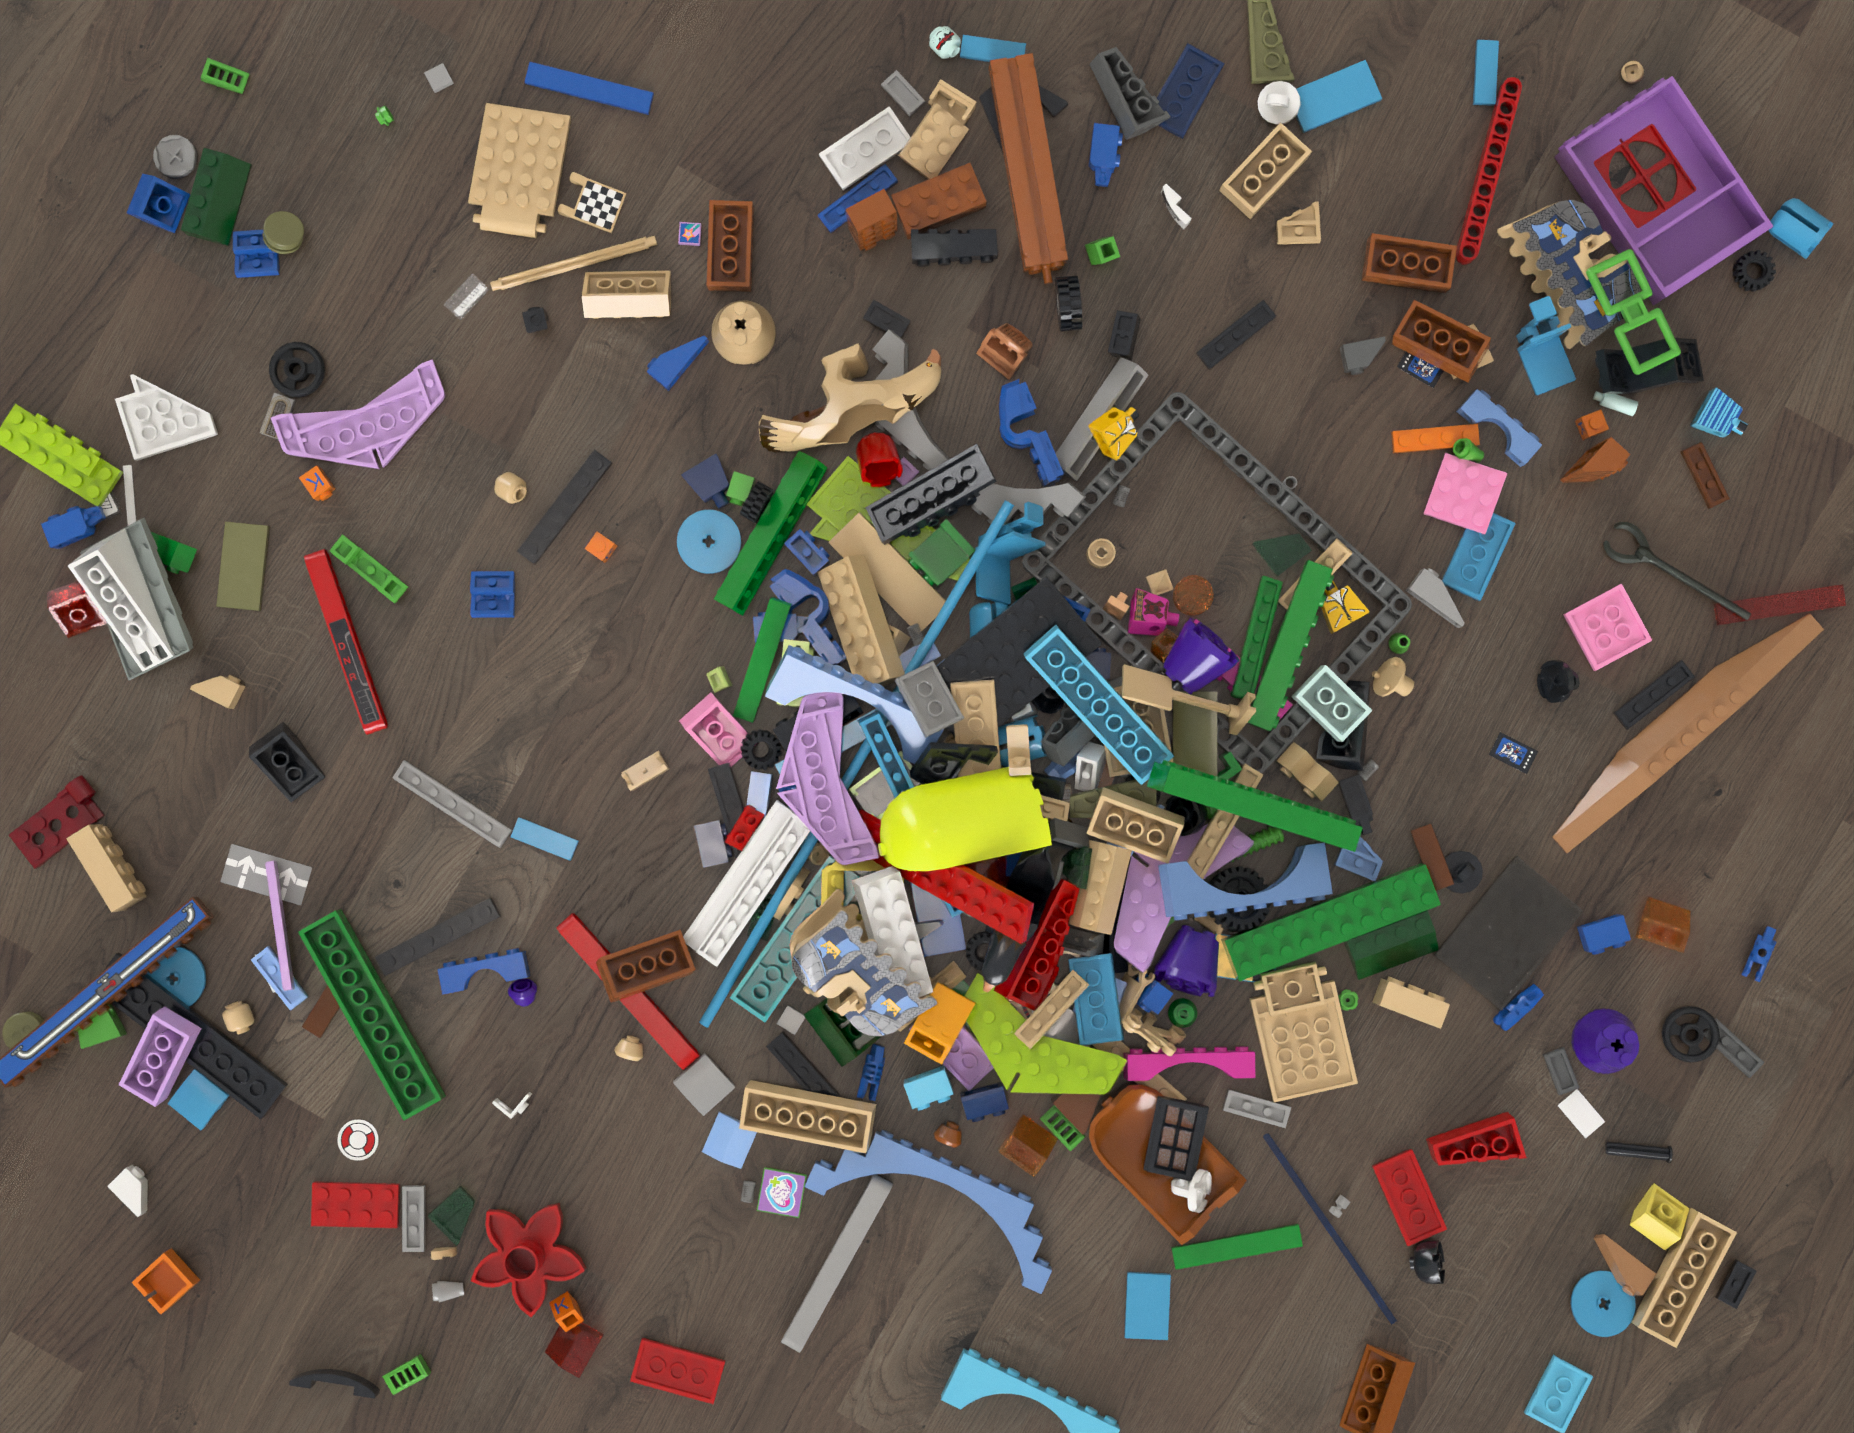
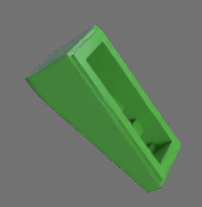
M207 58L201 75V81L243 94L249 73ZM212 68H216L214 78L210 76ZM221 70L225 71L222 81L218 79ZM229 73H232L233 76L229 84L226 81ZM237 76H241V81L237 87L234 84Z
M1055 1105L1040 1117V1120L1069 1151H1072L1086 1137L1085 1134H1081ZM1057 1112L1059 1116L1050 1123L1048 1120ZM1064 1119L1065 1122L1056 1130L1054 1126ZM1069 1125L1071 1129L1062 1136L1060 1133ZM1076 1132L1077 1135L1068 1142L1067 1139Z
M419 1354L382 1377L394 1395L429 1376L431 1371L422 1355ZM413 1364L416 1365L418 1371L420 1372L419 1375L416 1374L414 1368L412 1367ZM406 1368H408L410 1373L412 1374V1379H410V1377L408 1376L405 1370ZM399 1372H401L403 1377L405 1378V1383L402 1382L400 1376L398 1375ZM393 1375L399 1384L397 1388L390 1378Z

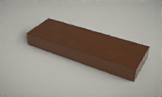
M1702 441L1681 451L1708 509L1729 500L1730 498Z
M1432 824L1412 830L1411 834L1421 860L1427 866L1435 890L1438 891L1454 885V880Z
M328 985L302 1026L319 1038L323 1036L340 1008Z

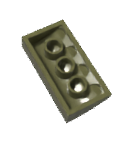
M1197 691L1191 694L1217 702V691ZM1173 700V763L1217 776L1216 711Z

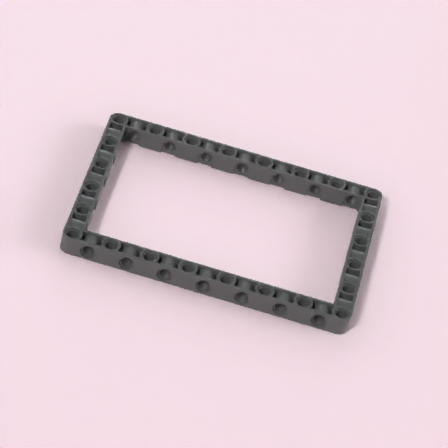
M1181 392L1171 394L1137 431L1136 438L1117 461L1112 459L1081 492L1084 495L1094 494L1097 499L1096 502L1089 504L1084 499L1070 517L1066 515L1060 516L1040 537L1039 540L1044 541L1045 546L1027 553L1023 557V568L1036 581L1040 582L1047 576L1058 590L1062 585L1070 587L1071 594L1065 597L1090 609L1085 623L1130 666L1153 673L1162 671L1167 676L1166 670L1163 667L1164 664L1049 560L1099 507L1112 490L1130 473L1142 457L1161 439L1173 423L1181 421L1192 431L1191 434L1209 451L1212 449L1223 459V463L1240 479L1244 478L1255 488L1254 491L1271 507H1276L1287 517L1286 520L1303 536L1307 535L1319 546L1318 549L1322 553L1336 538L1353 552L1341 567L1350 574L1349 577L1365 592L1371 593L1382 603V610L1353 638V642L1328 666L1344 683L1408 614L1412 607L1411 599ZM1172 400H1180L1182 402V408H1173L1171 404ZM1211 428L1214 432V437H1205L1203 429ZM1151 431L1154 439L1151 441L1145 440L1143 432ZM1238 456L1243 457L1246 462L1245 466L1239 467L1235 463V458ZM1116 462L1123 463L1125 471L1117 472L1114 469V464ZM1268 485H1273L1277 488L1276 495L1273 496L1267 492ZM1300 514L1308 516V524H1302L1299 521ZM1064 525L1067 527L1068 533L1061 536L1057 533L1056 527ZM1032 556L1037 557L1039 565L1037 567H1030L1027 559ZM1364 571H1369L1372 574L1371 582H1366L1363 579ZM1397 599L1404 603L1402 611H1398L1395 608L1394 604ZM1093 614L1101 615L1102 623L1100 625H1095L1091 622ZM1368 631L1375 634V641L1373 643L1368 642L1366 639ZM1129 642L1134 646L1132 654H1127L1123 651L1124 643ZM1339 663L1346 665L1347 671L1345 674H1340L1337 671ZM1172 680L1173 690L1185 691L1180 681ZM1295 702V706L1279 720L1276 729L1272 728L1267 733L1266 738L1257 747H1254L1240 733L1238 735L1229 734V738L1226 741L1221 740L1218 735L1219 731L1226 729L1229 732V723L1217 713V745L1225 752H1231L1241 767L1243 764L1251 767V760L1258 758L1261 761V766L1257 771L1263 773L1313 717ZM1282 726L1288 727L1290 731L1287 738L1281 737L1279 733Z

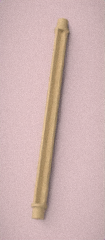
M645 236L624 244L500 277L498 280L490 282L493 291L505 290L526 282H532L625 254L649 249V247L657 245L655 236L648 238Z

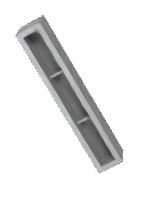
M1120 357L1056 452L1065 476L1077 481L1099 449L1088 425L1111 408L1115 407L1125 411L1148 377V374L1138 364Z

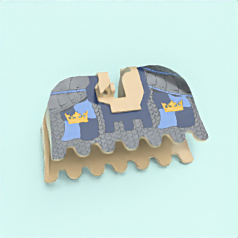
M1575 200L1559 201L1497 229V233L1501 238L1512 237L1514 239V243L1509 249L1510 254L1513 257L1524 256L1525 262L1520 267L1521 273L1523 275L1534 274L1536 276L1535 281L1531 285L1532 291L1537 294L1545 292L1547 296L1551 297L1561 323L1557 327L1571 324V328L1568 329V335L1564 338V345L1567 349H1571L1579 341L1583 346H1587L1601 333L1623 319L1621 312L1611 316L1605 314L1586 275L1588 268L1615 256V254H1608L1599 260L1590 259L1588 254L1611 240L1612 237L1607 231L1603 232L1596 215L1586 204ZM1628 260L1597 274L1611 306L1640 292V285L1632 269L1627 264Z
M836 889L794 931L790 940L793 971L796 977L805 985L803 990L807 994L811 993L817 998L822 995L827 997L829 1008L841 1016L845 1015L850 1023L860 1032L871 1036H883L893 1033L918 1015L937 1005V1000L931 995L923 998L918 997L921 985L918 982L905 984L904 980L907 977V972L904 968L889 969L892 963L890 954L884 953L880 956L874 954L878 944L874 939L868 940L863 920H856V916L859 914L858 906L855 904L842 906L841 903L845 895L841 889Z

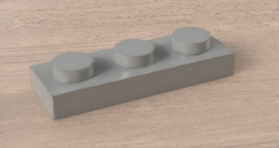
M1228 1089L1222 1110L1286 1128L1291 1107Z
M405 1185L402 1187V1252H424L426 1250V1185Z

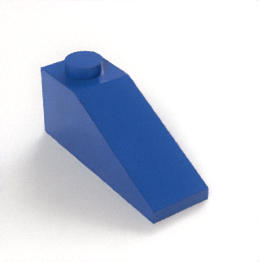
M705 336L699 337L661 354L658 358L654 357L647 366L649 368L647 373L669 391L709 343L708 338Z

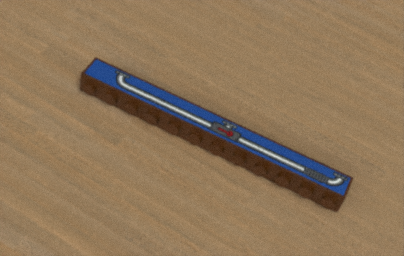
M191 897L0 1058V1082L5 1088L17 1087L25 1081L24 1076L29 1072L34 1073L42 1066L41 1062L44 1059H50L59 1052L58 1048L63 1043L66 1045L76 1038L75 1033L80 1029L85 1030L92 1025L94 1017L105 1014L110 1009L109 1005L113 1001L118 1002L127 995L126 991L131 986L134 988L142 983L144 975L148 972L150 974L161 966L160 962L165 958L170 959L174 956L181 944L186 945L194 939L193 934L199 929L200 931L206 929L211 924L210 920L215 916L200 898Z

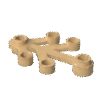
M1133 1008L1131 1013L1122 1018L1124 1029L1129 1033L1134 1032L1141 1035L1148 1041L1147 1046L1153 1052H1158L1162 1047V1051L1166 1055L1172 1056L1177 1050L1174 1045L1180 1044L1186 1037L1184 1031L1175 1025L1169 1030L1152 1026L1157 1021V1018L1151 1012H1146L1143 1016L1138 1009Z

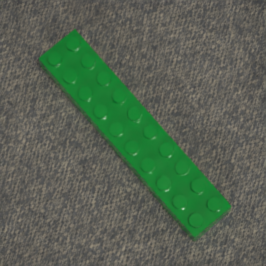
M1163 760L1162 764L1154 762L1147 787L1353 852L1356 851L1363 827L1355 825L1356 820Z
M1418 864L1264 922L1252 929L1235 933L1221 939L1235 979L1242 981L1440 906L1441 903L1426 864Z
M342 909L335 910L298 931L403 1121L445 1098L446 1095Z

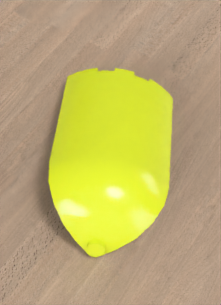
M1009 767L919 785L901 792L889 803L881 819V843H878V850L880 856H883L888 863L896 868L908 871H932L1051 846L1052 843L1048 819L1043 818L1040 808L1044 803L1039 789H1034L1032 785L1034 780L1032 774L1009 776Z

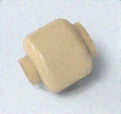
M506 472L495 481V493L504 501L513 504L524 499L527 492L526 482L519 476Z
M242 1001L225 1006L226 1010L222 1013V1017L227 1030L230 1032L236 1031L237 1034L249 1031V1026L254 1023L250 1006L247 1003H242Z

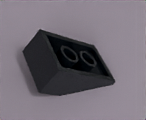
M284 722L249 747V758L290 802L325 778L324 773L298 737Z

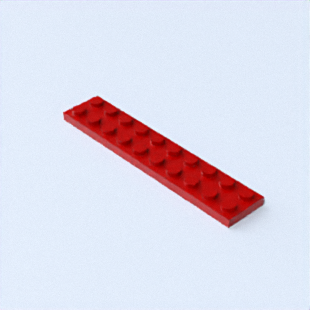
M861 809L859 813L878 846V843H881V820ZM883 856L871 859L884 868L893 866ZM964 865L932 871H908L896 868L900 871L902 878L1022 944L1027 940L1034 903Z

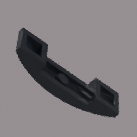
M336 1369L307 1371L296 1375L289 1381L290 1386L309 1389L315 1385L316 1381L353 1386L354 1396L374 1399L380 1392V1389L369 1380L354 1373Z

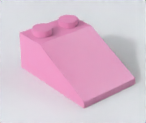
M709 693L679 720L684 729L718 765L729 762L730 767H732L742 758L741 746L743 744L741 742L747 738L746 735L749 733L712 693Z

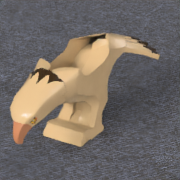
M859 343L828 355L822 359L826 376L821 386L827 398V404L821 415L807 423L762 415L759 421L760 442L764 448L774 453L792 452L826 444L848 443L850 437L855 432L875 421L887 420L894 424L904 414L912 411L935 391L941 378V357L938 351L932 349L925 362L900 377H895L891 380L854 382L851 381L852 378L863 377L869 369L868 362Z

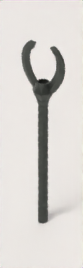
M1629 522L1614 524L1615 529H1626L1636 537L1640 546L1634 555L1618 553L1611 548L1607 540L1603 542L1606 553L1615 561L1621 563H1651L1726 609L1731 610V612L1746 621L1750 618L1752 613L1656 557L1651 551L1646 537L1634 524Z

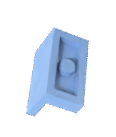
M751 771L747 805L755 807L765 817L768 813L773 774Z

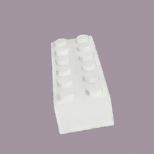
M891 866L852 880L868 940L874 939L878 944L874 954L876 956L884 953L890 954L892 963L889 969L904 968L907 972V977L904 980L905 984L911 982L920 983L921 991L918 997L932 993L931 981L900 871Z

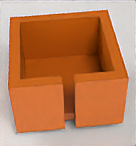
M171 1248L155 1260L132 1283L144 1297L154 1290L157 1292L148 1301L162 1314L195 1286L200 1279Z

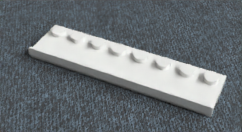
M776 800L683 936L688 946L716 967L723 960L810 833V830L787 806L779 802V800Z

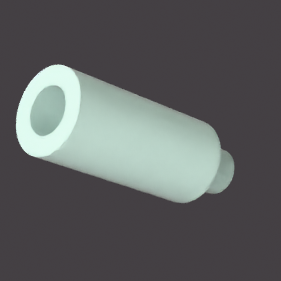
M1596 391L1593 397L1594 400L1600 401L1599 405L1630 416L1635 414L1638 406V401L1617 394H1604Z

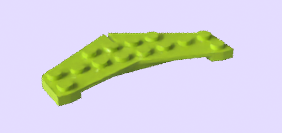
M977 973L964 996L976 1003L967 1019V1023L1006 1090L1010 1088L1016 1075L1020 1073L1011 1093L1104 1095L1110 1092L1127 1063L1126 1059L1117 1054L1042 1036L1030 1049L1014 1034L1026 1019L1004 996L994 991L995 986L988 993L983 991L984 979L982 975Z

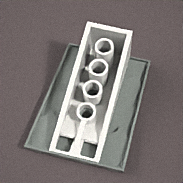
M145 518L83 549L80 552L81 555L68 565L105 618L128 680L144 674L193 648L192 638L181 616L183 613L168 582V574L159 557L158 547Z

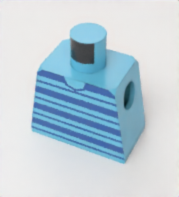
M1714 388L1708 392L1690 426L1719 437H1725L1730 434L1731 430L1742 435L1748 424L1738 419L1743 410L1742 407L1720 389Z

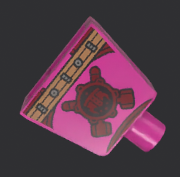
M1136 588L1130 603L1128 633L1160 636L1166 625L1177 627L1179 614L1168 612L1169 601L1166 598Z

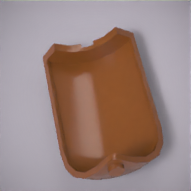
M1142 1084L1129 1085L1113 1098L1109 1095L1101 1103L1103 1108L1090 1123L1089 1138L1093 1151L1106 1168L1183 1245L1196 1236L1203 1225L1211 1218L1209 1214L1216 1207L1220 1209L1227 1201L1239 1193L1247 1180L1203 1136L1196 1171L1203 1169L1210 1172L1212 1176L1211 1193L1209 1195L1206 1194L1205 1200H1207V1205L1202 1212L1190 1211L1188 1208V1198L1176 1195L1171 1191V1181L1174 1177L1143 1170L1157 1097L1163 1095L1156 1089ZM1168 1106L1165 1123L1177 1125L1179 1115L1177 1108ZM1183 1115L1181 1126L1193 1129V1124ZM1164 1127L1161 1144L1172 1146L1176 1129ZM1180 1131L1177 1148L1188 1150L1192 1133ZM1160 1148L1156 1165L1168 1167L1171 1151ZM1175 1153L1174 1169L1184 1171L1187 1154Z

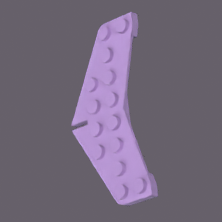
M429 360L417 366L410 374L362 408L343 411L279 414L271 417L281 448L288 455L380 469L373 450L377 451L382 467L385 468L445 398V390L434 361Z
M836 692L813 693L806 695L801 701L776 787L778 789L796 785L797 788L778 792L777 794L839 864L848 865L879 858L878 846L840 778L844 695Z
M1208 824L1204 825L1197 833L1179 836L1169 863L1187 861ZM1233 826L1203 879L1236 857L1239 858L1253 846L1254 841ZM1134 852L1148 867H1145L1131 855L1114 939V948L1118 954L1144 973L1150 966L1171 917H1166L1158 867V865L1167 863Z

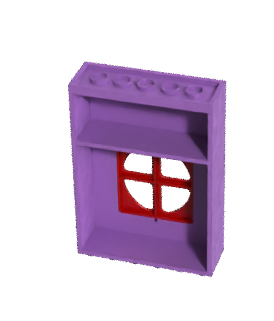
M1673 76L1667 80L1664 77L1661 78L1648 90L1645 89L1638 93L1630 102L1626 101L1620 105L1612 114L1608 113L1599 119V122L1595 125L1591 124L1586 127L1576 138L1573 136L1565 141L1564 145L1558 148L1559 153L1554 157L1585 204L1596 215L1603 231H1607L1612 237L1610 241L1617 252L1622 253L1628 249L1633 250L1652 289L1653 294L1649 297V300L1653 306L1773 227ZM1636 141L1650 143L1661 149L1665 153V157L1650 168L1643 169L1630 151L1629 144ZM1616 152H1621L1634 170L1635 177L1618 189H1614L1610 183L1609 166L1613 155ZM1671 164L1676 172L1677 183L1673 198L1666 202L1651 182L1650 177ZM1643 184L1656 203L1657 209L1652 212L1632 209L1621 201V195L1636 185Z

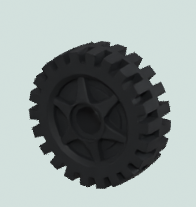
M1241 866L1226 869L1214 876V879L1209 882L1211 886L1219 890L1240 895L1254 894L1268 887L1267 884H1263L1265 881L1263 877H1258L1259 873L1256 871L1251 872L1250 868H1243ZM1266 903L1267 908L1271 906V903ZM1252 905L1247 906V911L1234 912V908L1227 909L1226 914L1214 915V911H1211L1212 913L1209 915L1211 918L1216 919L1214 922L1217 925H1222L1221 928L1229 929L1232 932H1242L1258 926L1265 920V916L1268 915L1270 910L1267 908L1254 909Z

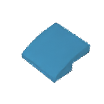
M194 1069L170 1099L168 1105L199 1130H202L215 1112L221 1108L229 1094L197 1069Z

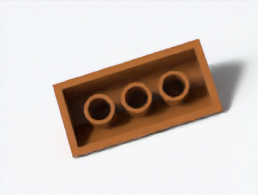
M1610 437L1589 448L1560 480L1563 483L1592 482L1599 478L1603 480L1617 471L1620 472L1628 464L1626 459L1631 454Z
M1367 1344L1339 1426L1352 1433H1392L1415 1362L1396 1353Z

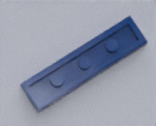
M884 164L819 213L818 218L828 231L832 233L847 221V208L882 189H885V191L889 190L898 183V180L887 165Z

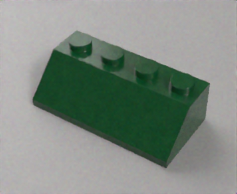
M204 148L181 230L188 236L229 246L252 165L228 154Z
M1427 910L1344 942L1358 980L1439 950L1436 931Z

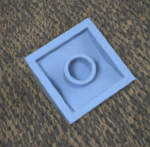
M719 1112L702 1152L720 1162L741 1169L757 1132L739 1129L740 1120Z

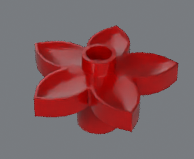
M560 1203L547 1205L538 1210L529 1219L526 1226L511 1212L489 1209L486 1212V1231L490 1242L498 1250L489 1253L480 1261L474 1270L471 1282L491 1288L500 1287L511 1282L512 1295L515 1302L524 1313L532 1317L542 1306L548 1290L547 1279L557 1282L566 1281L584 1272L587 1267L574 1250L564 1245L555 1244L563 1226V1214Z

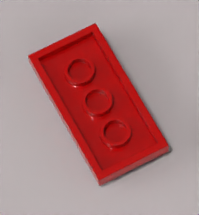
M1412 1149L1372 1165L1407 1246L1447 1230Z
M313 1182L311 1226L398 1228L400 1184Z
M642 1338L630 1382L714 1404L725 1360Z

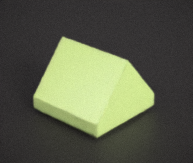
M724 666L717 667L707 673L714 693L732 686Z

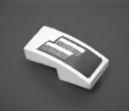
M1165 184L1161 191L1165 205L1175 221L1185 229L1192 218L1177 206L1181 201V197Z

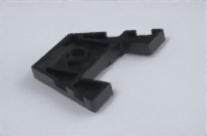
M1038 85L1041 104L1054 118L1068 106V102ZM990 87L979 97V100L1002 151L993 93Z
M930 742L911 768L910 777L922 785L953 779L969 759L989 765L998 754V748L995 745Z

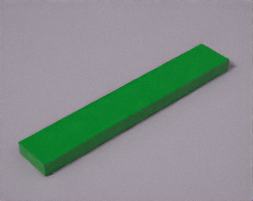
M1262 576L1260 579L1231 697L1242 700L1247 692L1255 694L1283 584L1282 581L1267 576Z
M771 597L734 710L733 716L752 723L755 720L792 605L791 603Z
M1299 1224L1174 1246L1171 1247L1174 1266L1177 1270L1302 1247L1303 1244Z

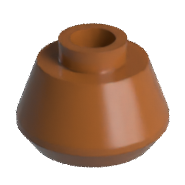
M947 1121V1123H942L935 1130L934 1138L945 1145L956 1148L961 1145L962 1131L958 1129V1124Z

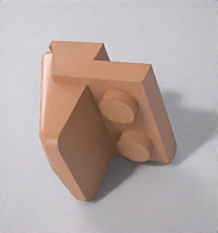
M1005 323L989 331L976 354L1010 380L1027 357V353L1033 345L1021 331Z

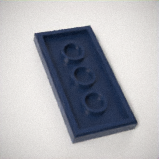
M1187 43L1157 96L1159 106L1171 116L1158 126L1183 139L1225 63Z

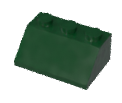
M827 997L804 1014L807 1021L841 1067L857 1058L881 1037L860 1032L850 1023L845 1015L841 1016L829 1008Z

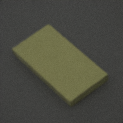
M225 522L216 607L261 611L270 526Z

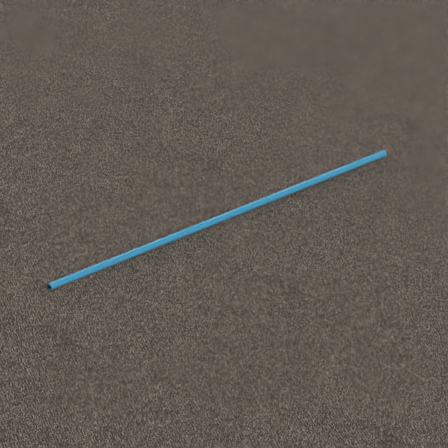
M1006 500L1002 504L904 671L905 674L921 666L1013 509V504ZM896 685V687H895V689L893 690V692H898V693L902 694V693L900 692L898 686ZM880 712V716L883 720L884 725H886L888 719L882 712ZM866 738L841 779L847 790L871 751ZM810 832L700 1019L699 1023L703 1026L709 1027L775 915L779 904L816 845L818 839L812 832Z

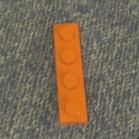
M1478 424L1391 432L1393 453L1451 449L1457 440L1468 438L1476 446L1480 445Z

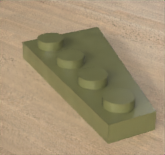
M1247 0L1251 84L1277 81L1294 82L1295 79L1289 66V59L1285 53L1282 36L1277 27V20L1271 1Z
M1149 779L1142 785L1137 780L1104 787L1157 807V790L1147 787ZM1103 787L1071 794L1070 818H1092Z

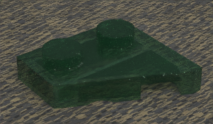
M1299 533L1256 541L1252 544L1276 576H1279L1312 551Z
M1082 847L1072 850L1062 859L1064 862L1062 873L1077 888L1084 890L1087 889L1092 848Z
M460 1185L428 1214V1218L457 1246L475 1200Z

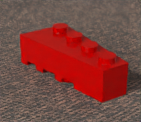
M1508 1112L1426 1139L1431 1157L1438 1166L1463 1164L1473 1161L1487 1162V1160L1527 1158L1515 1118Z

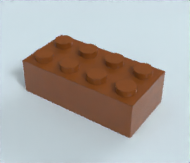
M971 163L891 195L892 204L897 211V216L907 240L911 239V229H918V233L923 234L928 232V229L938 228L986 208L987 203Z
M885 189L846 209L848 229L860 251L872 249L877 245L876 242L882 239L885 241L889 240L898 231L897 211Z
M709 200L707 288L709 291L751 292L754 205L752 201Z
M1372 233L1367 239L1361 281L1446 293L1451 289L1457 246Z
M1414 300L1393 335L1392 345L1469 383L1490 347L1491 338Z
M681 929L600 957L596 962L611 1003L691 975L696 970Z

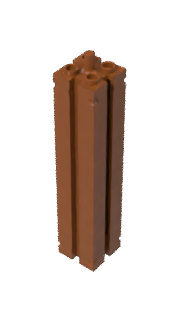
M1033 53L1018 55L1008 59L1006 57L990 60L988 70L1023 272H1029V275L1041 273L1042 270L1044 284L1052 283L1051 271L1063 269L1062 267L1068 261Z

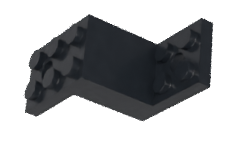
M1675 338L1681 350L1680 355L1639 375L1633 373L1623 350H1597L1595 364L1600 373V388L1604 394H1634L1678 382H1702L1704 378L1697 340ZM1662 339L1632 347V350L1639 364H1642L1669 351L1670 348L1666 340Z

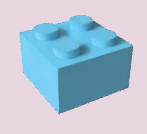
M944 1065L904 1079L903 1085L912 1109L917 1108L918 1111L930 1107V1103L938 1100V1103L950 1100V1095H953V1088Z

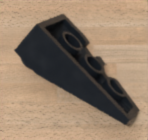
M1348 680L1346 685L1369 707L1370 682ZM1368 716L1343 742L1336 741L1326 730L1324 733L1322 732L1318 742L1317 761L1339 769L1363 771Z

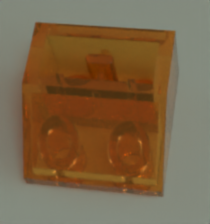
M1648 897L1635 938L1684 953L1690 934L1691 911Z
M1022 1114L998 1148V1151L1035 1177L1048 1159L1058 1138Z

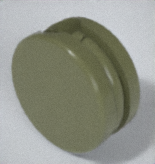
M285 211L272 213L264 222L263 241L270 250L276 253H293L300 248L303 242L304 226L301 220L292 213Z
M22 1012L11 1016L5 1022L2 1030L5 1044L11 1049L39 1026L44 1019L34 1012Z

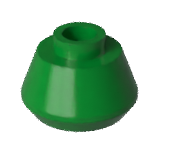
M1180 998L1173 1001L1169 1006L1168 1017L1171 1023L1177 1027H1189L1197 1018V1008L1192 1001Z

